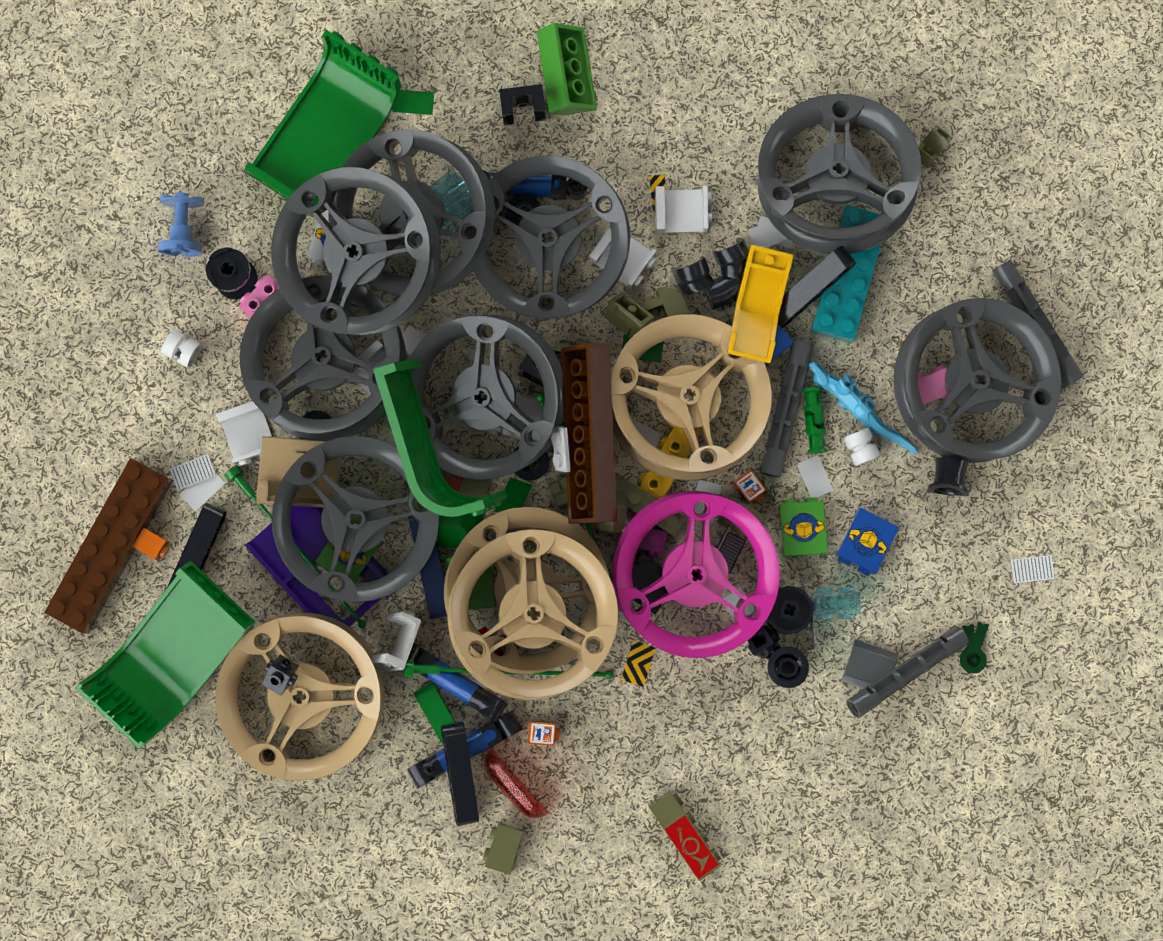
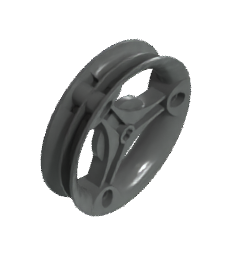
M828 94L810 98L784 112L765 135L758 160V194L762 208L772 225L782 235L803 248L824 254H830L842 245L849 254L871 249L892 237L903 226L912 212L921 176L919 148L916 139L905 122L889 108L876 101L850 94ZM817 124L830 131L828 144L818 149L810 157L805 175L787 185L776 179V165L779 155L785 145L795 135ZM862 125L883 137L893 148L900 162L901 183L890 188L871 175V166L867 157L860 150L852 146L849 131ZM835 132H844V144H834ZM806 187H809L808 190H806V191H804V192H802V193H800V194H798V195L793 196L794 193H796V192H798V191H800V190H802V189H804V188H806ZM867 189H869V190L875 192L876 194H878V195H880V196H882V197H884V198L882 199V198H880V197L874 195L873 193L867 191ZM818 199L831 204H847L856 200L880 210L881 215L861 225L834 228L812 223L799 216L793 209Z
M396 130L368 140L349 156L341 168L358 167L370 170L377 162L386 159L389 160L391 177L402 182L398 162H404L407 181H403V183L414 190L427 205L436 223L438 234L458 238L461 251L453 261L439 270L430 294L439 293L457 285L479 265L489 248L494 232V196L483 169L462 147L450 140L428 132ZM397 144H400L401 152L396 155L394 149ZM419 150L433 153L445 159L463 177L472 201V213L466 216L464 220L444 211L442 199L436 190L430 185L418 181L413 168L412 157ZM346 188L336 191L332 204L346 219L353 218V203L358 188ZM386 195L383 197L379 211L381 222L379 228L384 235L404 233L410 221L408 216L395 201ZM328 212V221L333 228L338 223ZM444 218L461 223L458 233L442 229ZM472 227H475L477 233L476 236L471 239L469 236V230ZM421 234L416 237L417 246H420L423 242ZM405 239L388 241L389 250L394 249L399 244L406 246ZM354 249L353 253L358 255L359 251ZM384 270L377 279L368 284L385 292L402 294L412 277L399 276Z
M543 155L516 161L500 170L489 180L494 199L498 202V207L495 210V220H501L516 232L517 247L521 256L528 264L536 268L538 275V294L532 298L515 291L504 282L495 270L487 250L479 265L474 269V273L484 289L497 302L516 313L529 317L543 319L562 318L591 308L614 288L628 260L631 239L630 226L620 197L600 174L578 161L560 156ZM559 175L573 179L587 187L592 192V201L571 212L555 205H542L526 212L507 202V191L517 183L531 177ZM604 199H609L611 202V208L608 211L600 209V203ZM506 207L523 216L519 225L501 216ZM593 207L598 215L579 226L575 217ZM601 219L608 221L611 228V247L603 270L594 282L580 293L568 298L560 295L559 278L561 268L571 263L578 254L581 247V233ZM475 227L469 230L471 239L476 236L477 230ZM552 232L553 242L548 241L545 243L544 235ZM544 270H553V292H544ZM547 297L552 298L554 301V306L550 310L546 309L543 305V301Z
M358 167L329 170L316 175L301 185L283 206L274 227L271 243L274 275L283 296L290 306L311 324L340 334L366 335L380 333L402 324L413 316L427 300L434 287L441 257L440 238L436 223L429 208L420 196L408 185L394 177ZM346 188H367L388 196L403 209L410 220L405 232L384 235L377 225L368 220L360 218L346 219L332 204L336 191ZM317 195L319 202L314 206L313 199ZM326 210L338 223L333 228L322 215ZM307 216H314L326 235L323 257L327 269L332 274V282L326 302L319 303L310 294L302 281L297 265V240L302 224ZM421 234L423 242L420 246H417L416 237ZM405 239L406 248L389 250L388 241ZM354 249L359 251L358 255L353 253ZM409 253L416 259L412 278L405 291L394 303L374 314L355 316L349 306L359 285H365L377 279L384 271L388 260L393 257ZM342 283L347 284L341 303H336ZM333 309L337 311L335 320L331 318V311Z
M319 275L302 278L305 287L312 296L320 293V297L316 301L319 303L326 302L332 276ZM342 283L337 300H342L347 284ZM359 285L351 300L352 304L364 310L368 315L386 308L384 303L373 292L362 285ZM280 288L268 296L250 318L240 346L242 379L255 405L286 432L308 440L329 441L336 438L355 436L376 424L386 414V410L373 369L393 362L407 360L405 341L399 326L381 332L386 357L376 366H373L357 358L354 344L346 334L330 332L316 327L307 321V331L299 337L292 349L291 367L281 378L271 384L265 381L263 374L265 345L276 324L293 308L283 296ZM355 366L370 371L369 379L353 374ZM297 377L299 381L284 393L280 391ZM347 381L369 386L371 393L368 399L356 409L331 419H308L289 411L288 401L308 388L317 391H329L340 387ZM272 395H276V400L269 404V398Z
M966 299L952 303L928 315L910 331L896 359L893 380L894 394L899 412L905 424L924 446L942 457H955L963 459L968 463H981L1008 457L1024 450L1034 443L1047 429L1056 412L1060 398V366L1055 349L1047 334L1027 313L1011 304L995 299ZM957 313L961 315L962 323L958 321ZM982 319L996 323L1011 332L1020 341L1029 355L1034 370L1035 382L1028 385L1010 377L1003 361L993 352L983 349L976 334L974 323ZM942 329L951 331L955 357L950 361L945 372V388L947 393L935 410H926L918 388V369L921 356L928 342L935 334ZM962 329H965L968 344L970 347V349L968 350L965 346V342L961 331ZM1009 387L1024 391L1023 397L1008 394ZM1035 394L1038 396L1039 404L1035 401ZM953 402L957 408L946 418L941 412ZM1002 402L1015 403L1022 406L1025 420L1014 432L1000 440L989 443H969L953 437L950 424L963 412L972 414L986 413L997 408ZM931 421L935 422L937 426L936 431H933Z
M478 315L462 317L435 328L414 349L409 360L420 358L423 367L411 370L424 416L430 421L429 432L442 470L468 479L485 480L499 478L531 465L552 445L551 435L553 428L562 426L564 421L563 371L555 352L535 330L517 320L504 316ZM488 325L493 329L491 337L485 331ZM470 335L473 339L477 340L473 365L458 375L452 387L451 398L435 409L425 404V382L433 361L450 343ZM506 338L525 350L540 373L545 395L541 420L534 421L517 406L514 383L509 375L500 368L499 346L500 341ZM485 343H491L489 364H484ZM481 394L487 395V400L481 399ZM453 406L456 415L441 421L438 412ZM513 414L528 426L522 430L511 422L509 418ZM460 420L466 425L479 430H489L502 426L520 438L519 449L510 455L497 459L481 460L470 458L454 451L442 441L443 426ZM534 430L540 434L538 442L532 438Z
M350 436L336 438L315 446L303 454L290 467L275 495L272 511V530L281 559L288 570L303 585L331 599L347 602H365L376 600L398 591L421 571L428 561L436 542L439 515L426 508L417 510L414 506L416 498L411 490L406 498L385 501L375 492L365 487L351 486L341 488L323 472L325 463L346 456H364L379 460L396 470L407 482L397 447L379 439ZM306 465L313 466L315 469L314 476L306 477L302 472L303 468ZM320 476L335 491L329 499L314 484ZM307 485L316 492L325 505L321 518L322 528L327 539L334 545L330 571L323 574L314 570L302 557L294 542L291 530V509L299 487ZM407 502L409 512L388 517L387 506ZM351 514L354 516L358 514L361 517L359 525L356 523L350 524L349 520L351 518L349 516ZM412 516L419 522L415 543L406 559L395 570L371 582L353 583L348 576L357 553L375 547L383 539L389 523ZM340 550L350 553L344 574L334 572ZM334 577H338L342 581V586L339 590H333L330 587V580Z

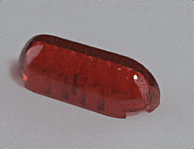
M491 747L484 760L485 771L489 778L523 815L530 818H541L548 815L550 811Z

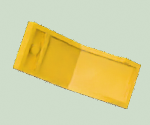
M750 245L735 305L728 354L771 363L776 343L775 336L778 316L793 254Z

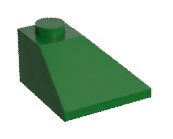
M471 513L454 517L439 515L438 547L458 548L465 536L483 521L484 514L472 517Z

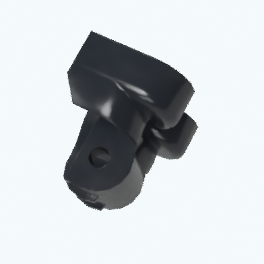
M738 237L736 238L737 244L720 251H712L722 276L715 279L710 275V269L704 256H701L699 261L684 268H670L679 288L686 295L704 290L712 310L724 309V305L733 301L736 303L741 285L737 274L744 272L749 253L744 239Z

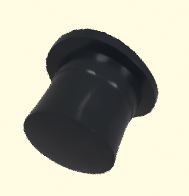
M955 457L936 458L934 482L928 485L927 491L933 494L969 496V490L964 487L968 462Z
M785 646L771 654L767 670L771 680L776 685L783 688H794L806 680L809 672V663L802 651L795 647Z

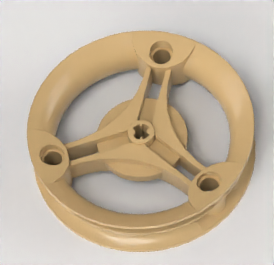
M683 314L669 316L642 328L626 343L611 371L613 433L625 452L645 469L675 480H700L716 476L737 464L763 433L770 415L772 400L769 374L764 362L741 356L732 358L727 353L732 328L730 325L702 315ZM674 338H695L716 346L717 357L701 368L693 365H682L669 370L664 376L647 374L638 370V359L648 349L662 341ZM721 361L726 368L714 378L708 371ZM732 370L743 373L750 393V409L747 421L738 437L729 446L722 448L713 445L709 423L718 413L721 404V392L718 384ZM620 376H628L631 382H622ZM638 380L656 385L657 389L656 391L638 386L636 383ZM631 393L641 395L656 402L661 416L672 426L684 430L693 453L690 458H681L667 454L643 438L634 426L628 412L626 398ZM689 394L688 397L692 396V400L688 401V398L685 399L684 396ZM701 428L705 446L699 448L694 431ZM701 456H708L711 460V463H704L701 460Z
M519 507L498 512L476 525L465 536L451 558L444 582V603L447 617L449 598L456 579L472 556L483 546L491 542L484 538V532H492L495 539L505 535L506 531L519 528H533L562 534L588 549L599 560L609 576L605 559L592 537L580 525L569 524L568 517L562 514L536 507ZM507 555L511 560L507 565H504L501 559L494 563L499 573L494 583V598L498 608L506 593L519 583V560L511 555ZM526 561L527 581H535L534 561ZM541 561L544 583L554 588L562 599L581 597L588 607L579 628L587 632L594 630L596 627V605L592 591L587 588V582L582 575L579 577L557 576L546 563ZM579 583V591L560 593L559 584ZM533 610L527 614L532 617V620L538 616L533 613ZM468 614L470 632L481 636L482 634L474 626ZM502 629L498 630L495 636L484 639L489 649L505 639L500 637ZM574 633L569 639L579 644L583 637ZM513 643L502 646L504 648L503 656H497L494 651L491 653L490 664L498 670L509 673H541L570 661L577 656V651L561 644L542 653L519 654ZM473 645L470 647V653L475 657H479L481 649L479 646Z
M520 530L508 533L483 546L472 556L456 579L448 605L450 639L460 662L478 682L490 690L503 696L521 700H540L555 697L587 680L607 657L614 642L618 623V606L614 587L599 560L575 540L562 534L545 530ZM524 544H533L535 548L534 553H527L524 550ZM545 553L553 554L570 563L588 583L596 605V627L594 630L587 632L566 618V608L563 599L554 588L545 584L543 580L541 557ZM507 555H511L519 560V583L511 588L503 597L499 607L498 624L481 636L470 632L468 606L476 582L493 563ZM526 561H534L535 581L526 580ZM531 610H533L534 614L538 615L534 620H532L531 616L527 615ZM564 627L583 637L579 644L561 635ZM502 629L507 638L489 649L484 639ZM555 641L576 650L578 662L565 672L540 680H525L512 677L490 664L491 653L509 643H514L526 649H539ZM588 641H594L596 643V652H590L588 650ZM477 645L480 647L481 655L479 657L471 655V646Z
M287 614L271 619L254 628L242 637L229 652L217 680L216 710L221 729L228 743L250 766L264 774L290 781L313 780L342 769L355 759L371 740L383 713L385 701L384 679L381 669L374 666L371 660L372 656L375 655L372 649L351 627L321 614ZM300 632L317 634L332 640L351 656L359 669L361 678L354 684L331 682L328 675L319 667L309 663H296L280 643L283 636L289 633ZM262 634L270 637V645L267 646L261 643ZM275 648L279 655L281 654L299 665L296 672L298 678L292 687L289 686L281 696L268 688V705L275 720L267 740L256 741L247 730L238 707L239 680L246 663L252 655L261 654L268 664L270 660L274 661L269 651ZM369 688L373 693L372 698H364L362 689ZM334 690H355L354 698L334 699ZM300 691L303 692L302 695L304 693L306 695L302 701L299 700L300 697H296ZM357 705L362 713L360 721L352 735L341 746L326 755L312 759L290 758L285 747L297 729H309L320 724L329 715L332 707ZM283 724L289 727V730L282 743L279 744L272 740L280 725ZM267 749L274 751L275 759H268L265 751Z

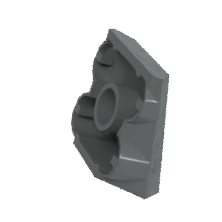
M855 640L841 681L861 688L870 686L886 675L888 671L895 669L899 654Z

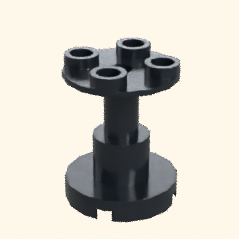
M225 247L211 254L206 264V275L210 283L228 299L238 300L256 288L255 285L258 280L256 269L242 252Z

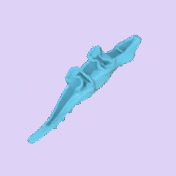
M815 361L809 363V369L814 374V384L830 391L831 394H835L839 399V405L844 410H849L856 419L862 422L863 426L884 439L888 438L892 442H897L901 447L908 449L909 452L918 453L917 448L907 438L889 428L880 420L874 411L876 404L870 396L862 394L858 390L857 384L851 376L845 374L842 379L831 375Z

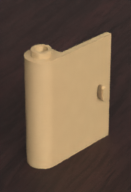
M262 436L257 503L274 504L278 487L290 467L307 451L326 441ZM340 458L326 462L323 472L336 484H338ZM306 465L302 472L306 477H312L315 474V469L311 465ZM321 476L314 482L328 499L335 493ZM309 485L299 487L292 506L322 508L325 506Z

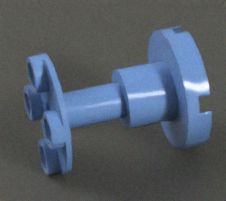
M182 192L175 193V197L160 195L161 204L175 207L174 225L170 226L169 240L158 242V252L170 256H177V254H185V257L201 255L202 245L191 241L192 227L187 225L188 208L202 207L204 205V198H189L188 193Z

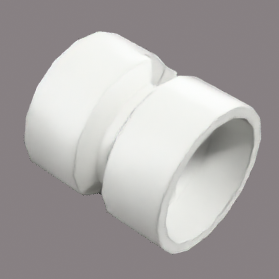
M174 329L167 336L161 353L172 360L177 358L179 364L190 368L199 356L202 344L192 338L187 340L185 334Z
M869 428L843 438L847 448L853 451L850 456L855 466L881 456L877 445L871 443L873 436Z

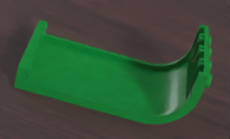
M328 30L324 31L321 36L324 50L314 74L252 164L249 162L244 169L249 176L286 200L309 179L323 172L341 168L357 148L374 138L389 117L400 92L401 82L398 76L399 73L389 66L385 68L373 55L367 56L362 53V49L356 44H348L343 41L344 37L336 31L332 33ZM317 195L313 199L314 206L319 202Z
M421 359L393 362L374 368L375 378L407 482L418 502L433 513L450 517L469 513L474 517L502 505L501 501L507 499L505 490L481 497H470L455 491L445 480L411 370L423 367Z
M192 561L177 570L175 579L122 647L103 666L79 682L75 687L85 699L138 749L151 741L179 715L226 659L232 648L256 622Z

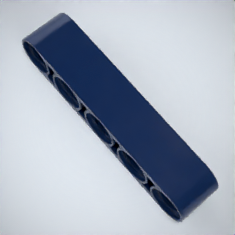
M409 516L412 538L415 543L419 522L412 516ZM436 540L428 561L420 571L431 620L447 616L444 603L445 577Z

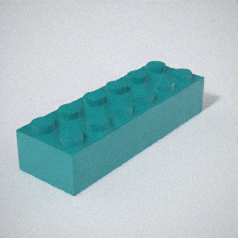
M846 205L839 228L861 225L881 214ZM881 244L865 251L850 254L856 261V265L819 297L810 329L811 333L850 344L855 340Z

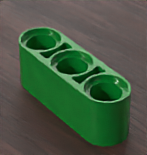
M430 682L413 692L443 745L441 725L455 723L456 721L435 684Z

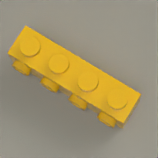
M670 424L669 428L673 430L669 437L664 435L658 446L662 448L661 451L667 454L687 458L691 451L689 440L683 429L676 428ZM701 428L694 430L697 439L701 433ZM648 471L647 474L642 473L637 484L640 485V489L659 499L666 495L674 479Z

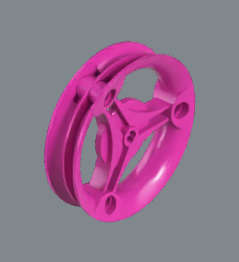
M702 491L676 492L661 497L645 506L631 519L623 530L616 545L612 562V584L617 603L631 626L645 640L660 650L688 658H706L724 654L749 640L761 628L771 613L776 601L780 581L777 552L769 533L762 523L750 511L738 503L720 495ZM703 502L705 506L704 511L697 514L695 512V505ZM683 512L688 516V527L684 543L676 546L667 555L662 567V576L649 586L638 590L633 586L632 568L635 554L641 541L660 521ZM717 515L723 516L737 525L750 541L758 566V579L755 591L744 595L728 582L727 562L722 553L710 544L709 523L710 519ZM695 519L703 520L701 541H694ZM693 570L700 574L698 578L694 576V579H692L693 575L691 572ZM662 586L665 587L667 593L648 601L645 595ZM725 588L741 597L736 606L720 597ZM634 599H641L642 603L638 609L631 608V603ZM670 600H675L688 607H702L715 601L734 610V623L715 634L702 637H686L673 634L659 627L650 619L652 608ZM753 604V613L750 615H746V606Z

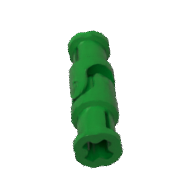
M821 387L803 389L806 400L804 415L806 436L809 439L808 454L827 452L826 448H824V434L826 433L824 408L821 405L820 397Z

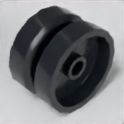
M785 586L778 588L776 601L766 623L778 633L794 634L801 632L808 627L813 618L814 607L811 598L798 587ZM786 606L791 608L790 614L784 613L783 610L786 609Z

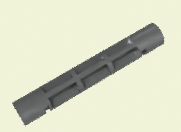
M1011 259L992 270L1001 286H1005V292L1012 304L1032 317L1047 334L1059 361L1061 382L1066 388L1084 377Z
M793 339L794 342L789 354L790 362H787L765 449L767 453L764 454L759 472L775 478H780L814 347L813 343L800 339Z
M954 626L935 639L933 643L918 653L913 654L911 658L895 669H891L873 684L866 686L847 699L848 709L856 718H861L881 704L886 698L903 689L905 685L918 676L925 674L934 665L967 645L969 640L966 633L959 626Z

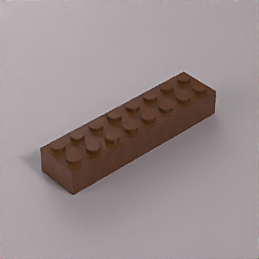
M586 343L561 348L564 427L567 428L570 459V472H566L568 523L617 522L609 344Z
M132 458L129 459L47 606L45 614L82 634H89L135 551V548L132 547L142 529L149 526L174 480Z

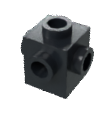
M764 625L747 640L751 653L762 659H769L775 650L781 648L778 642L781 640L778 633Z
M280 654L275 661L270 660L264 670L267 674L262 685L281 696L289 686L292 687L298 678L296 672L299 665Z

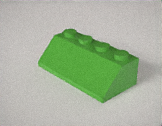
M552 23L537 30L549 114L569 115L597 110L584 27Z

